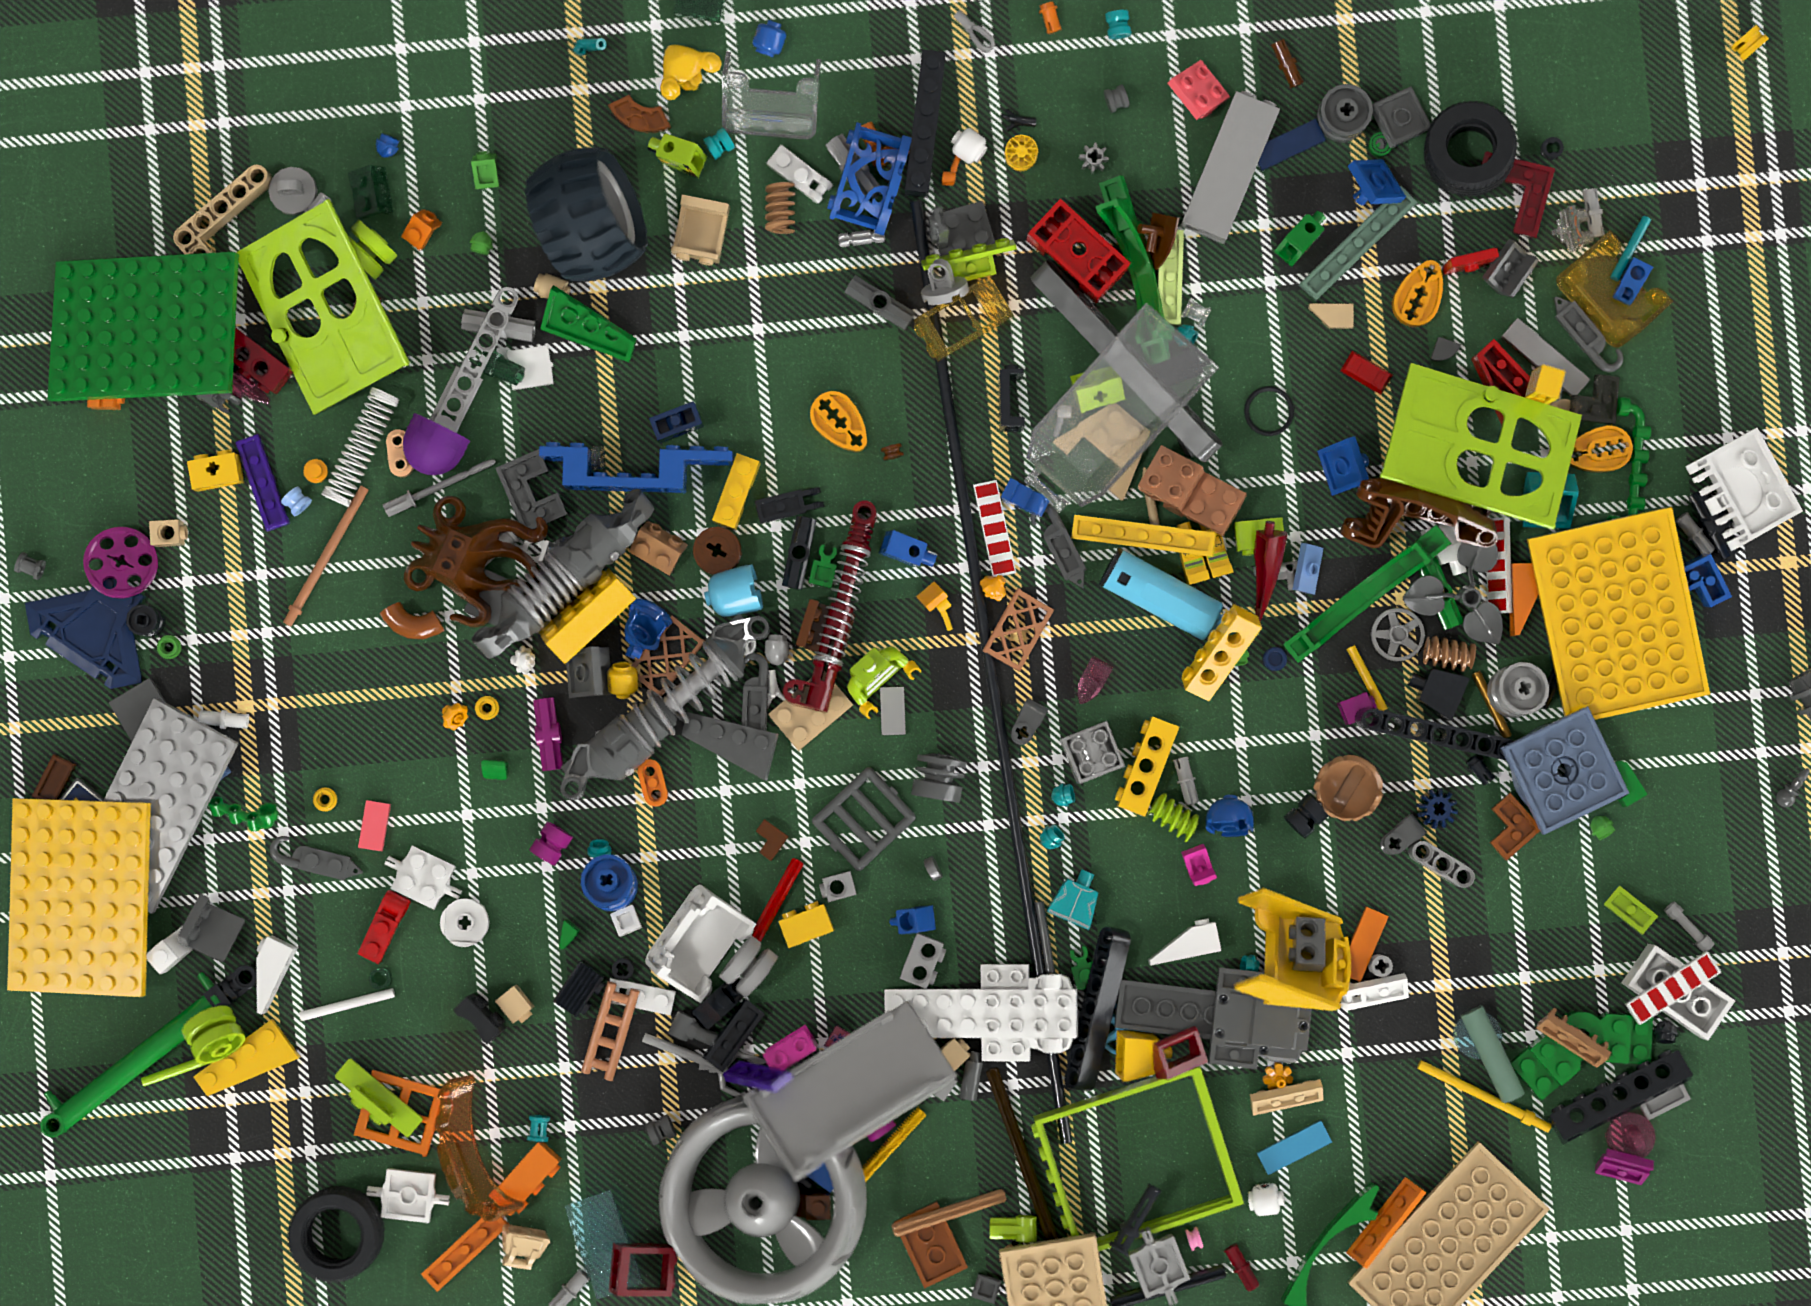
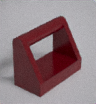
M1195 1026L1153 1043V1065L1157 1079L1169 1080L1208 1063L1198 1029ZM1189 1039L1190 1054L1167 1063L1163 1049Z

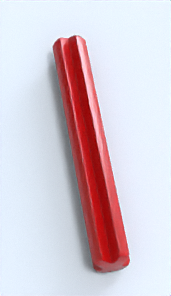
M793 858L754 927L752 936L760 942L803 867V862L796 858Z

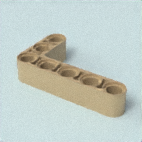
M261 165L249 167L174 232L173 239L175 244L184 254L213 253L205 242L269 188L272 180L271 174ZM258 173H264V179L259 183H255V176ZM245 188L246 194L244 197L237 198V191ZM228 204L226 212L218 213L220 205ZM209 219V226L201 229L200 224L202 220ZM191 234V241L188 244H182L183 237Z

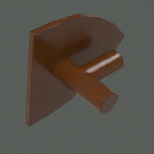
M1152 212L1151 224H1139L1137 231L1141 234H1148L1146 251L1151 253L1154 268L1158 270L1172 249L1179 218Z

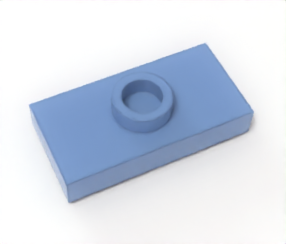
M1301 543L1292 590L1315 595L1324 548Z

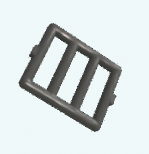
M867 767L812 818V823L831 843L830 846L835 852L838 850L857 871H861L915 821L916 815L898 797V792L892 786L889 787L871 767ZM868 779L904 816L895 826L858 789ZM851 795L887 833L877 843L841 806ZM835 812L870 849L860 859L825 824L824 820L831 813Z

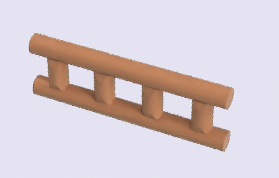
M610 981L607 982L581 1069V1072L584 1074H590L592 1067L606 1071L604 1079L607 1081H613L640 993L639 990L634 988L630 989L629 995L616 992L617 984ZM612 1001L626 1005L622 1018L608 1014ZM605 1023L619 1027L615 1040L602 1036ZM599 1045L612 1049L609 1062L595 1058Z

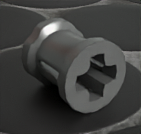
M22 552L16 560L14 571L26 573L33 576V579L39 580L46 568V561L28 557L27 553Z

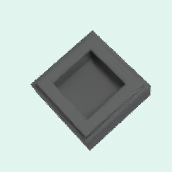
M978 1273L971 1297L995 1304L1001 1280Z

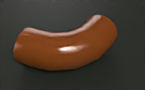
M397 602L380 612L382 619L393 632L408 639H427L445 631L434 611L422 616H414L404 609L401 602Z

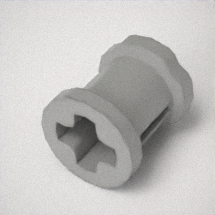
M1375 954L1369 961L1368 969L1376 976L1386 977L1391 973L1393 964L1388 957ZM1379 960L1385 963V966L1381 968L1382 971L1375 968V965L1379 964Z

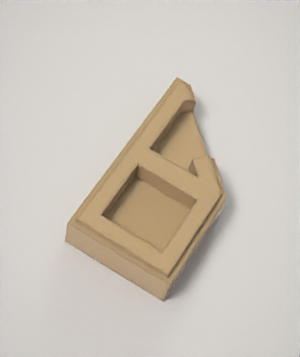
M1353 304L1308 305V309L1328 329L1353 328Z

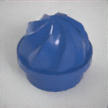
M382 133L380 139H376L377 152L382 157L393 156L399 150V147H397L399 140Z

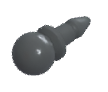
M1808 768L1801 771L1792 781L1791 785L1786 783L1785 788L1777 792L1776 801L1780 806L1790 807L1795 803L1796 796L1800 794L1797 789L1803 785V782L1806 781L1810 770Z

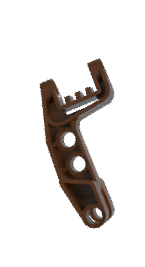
M1385 478L1361 481L1356 494L1361 500L1372 504L1369 508L1370 512L1367 513L1366 518H1346L1340 529L1341 534L1347 539L1370 548H1379L1384 544L1402 516H1409L1454 527L1455 537L1458 542L1480 547H1491L1498 540L1495 523L1491 518H1488L1491 514L1490 510Z

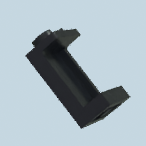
M1004 365V369L999 370V432H1023L1025 427V416L1010 417V380H1022L1024 375V369H1019L1018 365Z

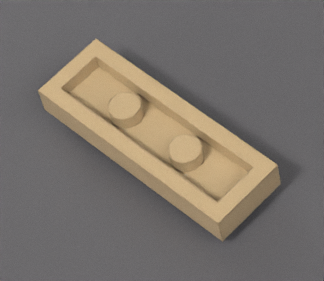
M1320 1079L1315 1081L1308 1080L1301 1084L1286 1085L1284 1088L1268 1091L1261 1090L1250 1094L1253 1116L1323 1101V1086Z

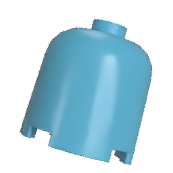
M753 564L714 574L709 580L708 591L704 592L707 606L712 605L714 611L723 617L762 610L761 591H755L754 580L758 579Z

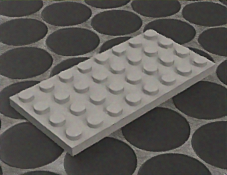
M158 698L153 699L103 800L151 803L148 884L149 913L156 911L239 744Z

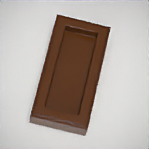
M53 754L31 797L35 799L59 800L77 764Z

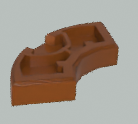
M630 95L608 104L614 116L625 126L635 131L659 133L671 129L661 106L653 108L642 107L634 102Z

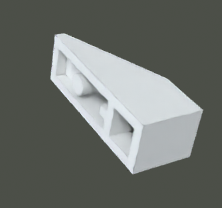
M1209 918L1195 921L1194 926L1188 927L1148 959L1149 965L1221 951L1216 923L1209 922Z
M273 935L267 936L266 939L263 938L257 947V952H259L256 958L257 1013L259 1014L267 1013L298 947Z

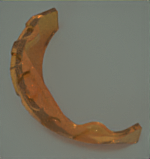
M474 1075L453 1078L444 1084L439 1090L437 1097L440 1100L439 1115L435 1118V1131L439 1132L440 1138L437 1152L441 1168L445 1173L446 1181L455 1198H461L466 1205L465 1210L471 1215H478L484 1221H494L524 1207L523 1201L510 1198L498 1188L488 1174L480 1157L472 1123Z

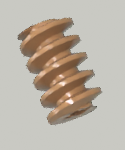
M777 182L765 187V191L769 193L765 196V201L769 203L765 206V210L770 212L765 215V220L769 221V223L765 224L766 230L777 234L795 232V230L788 228L789 225L795 224V221L788 219V216L795 215V211L788 209V207L795 205V202L788 200L789 197L795 196L794 192L788 191V188L795 187L794 183Z
M1428 636L1423 650V664L1426 665L1429 659H1432L1433 666H1436L1438 661H1441L1442 668L1444 669L1449 662L1451 663L1452 670H1455L1458 664L1460 665L1461 672H1464L1467 666L1471 670L1475 661L1476 645L1472 643L1467 648L1466 642H1461L1458 646L1456 640H1451L1448 644L1447 638H1442L1439 642L1438 636H1433L1431 640Z

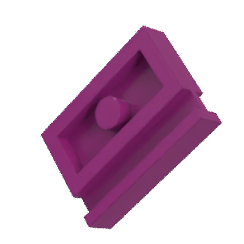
M1608 1148L1595 1165L1596 1174L1642 1185L1650 1175V1170L1653 1171L1654 1169L1653 1160Z

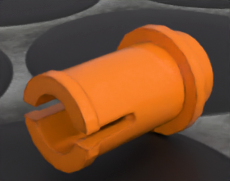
M1053 2L1040 5L1041 10L1039 14L1043 15L1047 34L1062 30L1056 13L1057 5H1054Z

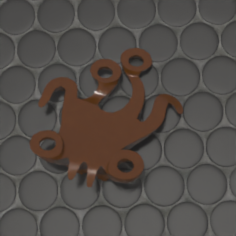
M446 496L439 499L433 509L436 529L424 525H418L417 527L419 531L429 537L430 542H411L413 548L420 551L423 557L410 562L404 572V581L409 589L417 592L427 589L434 579L440 581L479 612V616L475 618L462 614H452L449 619L469 627L478 628L489 622L492 613L490 605L479 596V592L491 590L507 591V589H511V585L523 589L518 584V579L495 581L488 578L484 573L485 564L488 560L495 557L514 559L520 562L527 569L530 576L539 583L536 575L531 571V567H535L538 570L534 560L519 547L500 541L499 534L512 532L528 542L538 543L547 536L548 527L542 517L536 518V529H530L517 521L504 518L466 527H458L457 525L465 517L466 506L460 498ZM450 503L455 506L456 512L453 517L446 518L442 515L441 509L444 504ZM415 569H421L425 572L426 579L423 582L416 583L412 579V572Z

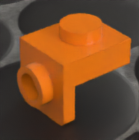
M423 209L413 214L401 237L420 251L425 248L432 233L441 226L442 222L437 219L434 213Z

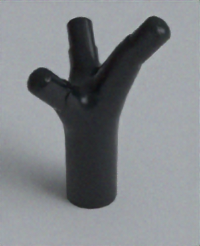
M1009 109L1005 111L1008 115H1001L1003 119L1012 122L1006 127L1008 132L1017 126H1036V118L1014 114Z

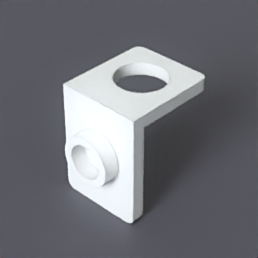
M525 540L522 550L529 555L528 547L532 542ZM548 540L538 542L542 549L540 555L536 557L529 555L535 563H538V561L544 563L546 560L544 556L547 555V552L553 546V543Z

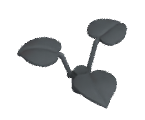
M1461 543L1457 559L1461 565L1469 567L1468 576L1470 584L1461 587L1458 594L1442 593L1443 584L1439 579L1434 576H1422L1411 584L1403 596V601L1411 610L1419 614L1435 615L1444 609L1443 597L1459 599L1461 603L1471 607L1473 610L1464 617L1463 628L1465 633L1476 641L1499 644L1503 631L1501 613L1490 602H1482L1478 606L1481 601V593L1475 588L1476 583L1472 573L1473 569L1476 572L1484 573L1495 566L1498 559L1496 544L1491 547H1480Z

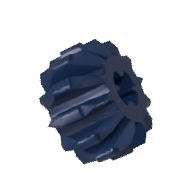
M1438 788L1436 794L1433 789H1429V798L1424 794L1420 796L1421 800L1425 803L1416 804V807L1423 808V811L1417 813V816H1426L1422 823L1427 825L1431 822L1432 829L1437 828L1438 822L1441 828H1446L1445 820L1450 823L1454 822L1450 813H1458V810L1451 809V806L1456 805L1457 801H1448L1452 794L1447 792L1443 796V789ZM1434 804H1441L1439 807L1441 813H1433L1435 811Z

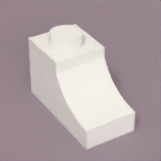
M182 926L147 953L146 959L159 974L168 972L193 950L179 944L178 934Z

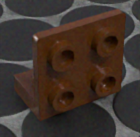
M809 600L796 646L814 652L819 650L820 645L817 642H821L822 636L819 633H823L824 630L822 624L826 622L824 615L828 614L829 609L826 608L827 605L820 604L816 600ZM832 639L831 645H834V639ZM832 648L829 649L828 654L832 653Z

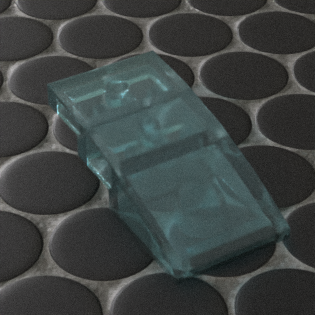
M609 1190L565 1206L579 1253H581L587 1275L590 1276L596 1299L612 1295L609 1292L613 1243H630L613 1194ZM630 1253L627 1287H635L644 1283L635 1255Z

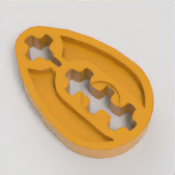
M1427 260L1417 266L1405 277L1395 292L1392 300V310L1395 317L1402 324L1410 327H1420L1427 324L1436 315L1443 291L1441 267L1436 261ZM1429 266H1432V271L1435 275L1432 274L1425 282L1427 272L1424 268L1427 269ZM1421 287L1424 289L1423 293L1426 294V297L1422 296L1418 301L1421 307H1417L1414 310V315L1417 317L1408 320V315L1405 311L1408 312L1412 308V304L1409 301H1413L1416 298L1417 293L1414 290H1418Z
M836 391L825 392L814 400L810 410V418L814 428L825 439L838 447L854 452L864 450L867 445L866 429L862 417L852 401L843 393ZM821 400L824 402L829 400L831 402L829 404L832 411L837 409L839 411L837 413L838 418L841 420L843 418L846 419V428H836V420L833 418L827 419L829 415L827 410H819ZM848 432L855 437L862 436V445L858 446L856 444L852 446V438Z
M1612 425L1595 428L1576 438L1574 452H1584L1585 454L1577 457L1576 461L1571 458L1570 466L1588 472L1617 470L1623 467L1631 458L1633 451L1631 438L1623 429ZM1620 440L1621 444L1626 445V448L1622 449V453L1620 449H1615L1611 451V455L1608 454V451H1604L1597 457V454H1592L1591 449L1595 448V444H1597L1598 448H1603L1606 446V442H1608L1609 446H1614Z

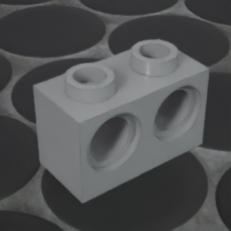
M916 933L900 979L927 989L928 984L933 985L938 973L934 971L937 961L942 963L947 950L943 948L944 943ZM927 943L935 947V953L930 957L924 956L921 952L922 946ZM917 966H922L927 971L926 976L922 979H917L913 976V969Z

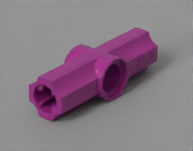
M553 697L533 700L536 718L535 738L540 749L542 771L562 769L563 758L560 745L562 743L560 723L557 722L555 699Z

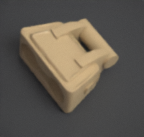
M504 1224L502 1227V1247L505 1252L502 1262L503 1266L531 1270L535 1259L540 1258L550 1243L546 1231ZM515 1256H523L525 1259L515 1258Z

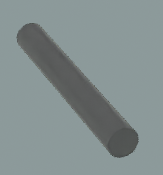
M1044 901L1035 902L1046 974L1055 973Z

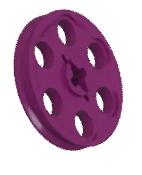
M114 527L102 531L90 541L84 553L83 566L88 581L97 591L112 598H129L143 592L153 582L158 569V558L154 546L150 545V540L143 533L128 527ZM134 536L138 539V544L135 547H127L124 543L126 538ZM106 538L114 541L113 547L108 550L100 547L101 541ZM142 555H149L152 558V562L148 566H142L138 563L139 558ZM122 558H124L125 563L128 565H121L120 567H117V564L114 560H121ZM94 559H99L103 562V566L99 570H92L89 567L90 562ZM131 576H139L142 579L139 586L132 587L128 584V579ZM114 578L117 581V585L113 589H106L103 586L105 579Z

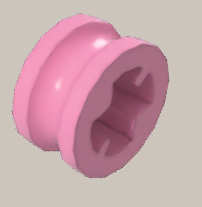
M1194 1227L1192 1231L1185 1230L1191 1251H1194L1196 1247L1203 1248L1197 1227Z

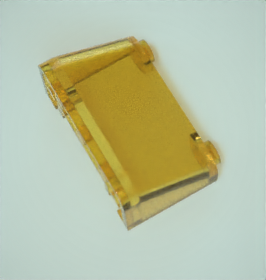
M1609 231L1561 272L1556 282L1565 296L1571 302L1575 301L1604 335L1606 342L1613 347L1619 348L1647 327L1673 301L1662 289L1652 288L1646 292L1643 287H1641L1630 306L1612 298L1621 281L1620 279L1619 281H1614L1610 278L1619 261L1616 256L1621 252V243Z

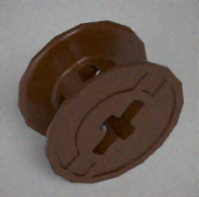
M710 527L702 531L695 539L693 545V556L696 563L706 573L712 575L736 568L742 555L741 545L737 537L729 529L723 527ZM711 544L716 548L720 545L721 550L727 554L726 557L723 558L720 555L713 557L714 553L708 548Z

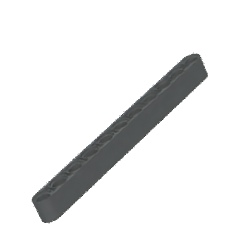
M1045 260L1030 277L1036 287L1199 460L1207 462L1223 445L1217 435L1052 261Z

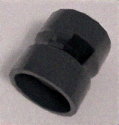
M144 604L131 608L126 617L129 630L134 634L145 637L159 635L164 630L166 624L165 616L161 610Z
M1306 794L1298 802V808H1292L1284 816V819L1300 836L1306 839L1315 830L1314 825H1320L1329 815L1311 795Z

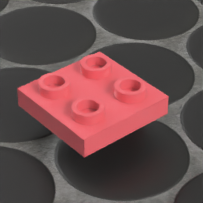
M1202 60L1182 71L1167 83L1196 120L1205 118L1230 98L1229 94Z

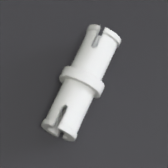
M200 709L198 721L205 725L220 726V729H226V727L247 729L249 714L228 713L227 710L216 712Z

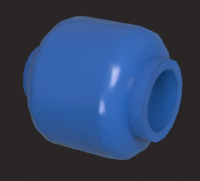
M768 20L767 24L761 23L757 26L752 41L754 47H756V52L770 57L781 53L786 39V32L780 29L781 24Z

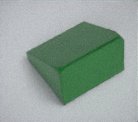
M481 761L482 774L485 779H507V761Z
M567 919L563 921L559 944L561 950L566 949L580 931Z

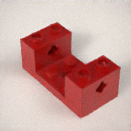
M1061 198L1027 235L1026 241L1043 256L1048 253L1080 283L1079 289L1095 304L1126 273L1131 264ZM1082 243L1086 247V252L1083 255H1076L1072 250L1074 244Z

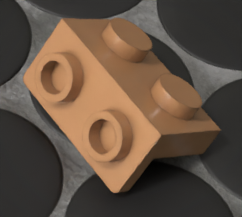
M647 521L639 529L629 552L670 576L688 544L683 542L680 537L666 532L658 524Z

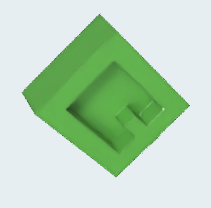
M481 151L472 157L471 164L475 189L499 187L500 183L496 164L497 156L495 153L490 154V151Z

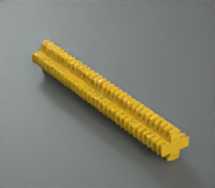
M919 1107L916 1108L917 1111L913 1110L915 1112H912L913 1115L905 1119L907 1122L903 1121L904 1124L902 1123V1126L897 1128L898 1131L895 1130L896 1133L893 1132L894 1135L891 1134L890 1140L887 1139L888 1142L885 1141L886 1144L883 1143L884 1146L881 1145L882 1149L879 1148L880 1151L877 1150L878 1153L875 1152L876 1155L873 1154L874 1158L871 1156L872 1160L869 1159L870 1162L867 1161L868 1164L865 1163L866 1166L863 1165L865 1182L889 1158V1155L897 1149V1146L899 1147V1144L905 1140V1137L907 1138L925 1118L926 1114Z

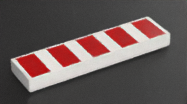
M997 480L974 484L973 487L992 576L1015 574L1016 569Z
M1491 518L1495 523L1498 540L1495 543L1498 559L1495 566L1487 571V602L1494 604L1501 614L1512 613L1510 518Z
M1705 951L1625 1003L1636 1022L1641 1025L1720 974L1721 971L1710 954Z

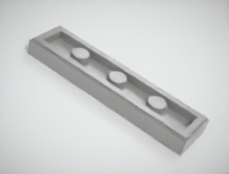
M1519 318L1501 336L1537 368L1544 364L1564 370L1565 377L1561 388L1572 398H1575L1590 380Z

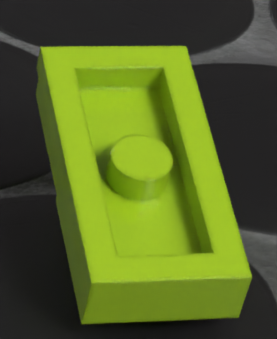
M1620 885L1604 903V906L1642 935L1658 917Z

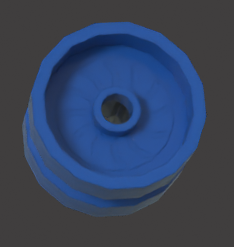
M604 854L593 858L585 866L581 875V887L584 895L596 907L604 911L616 912L633 902L638 891V880L636 873L624 859L615 855ZM610 880L613 881L611 886L607 884Z

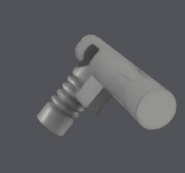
M1298 561L1284 562L1281 565L1277 580L1287 579L1288 591L1293 589ZM1286 565H1292V571H1289ZM1253 567L1254 576H1256V567Z

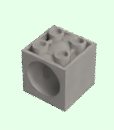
M1107 721L1059 739L1077 784L1124 767Z

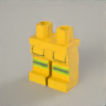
M1190 522L1177 525V528L1192 530ZM1200 525L1201 531L1213 532L1207 529L1206 527ZM1216 534L1214 557L1179 552L1186 584L1188 585L1234 572L1229 562L1223 538L1219 534Z

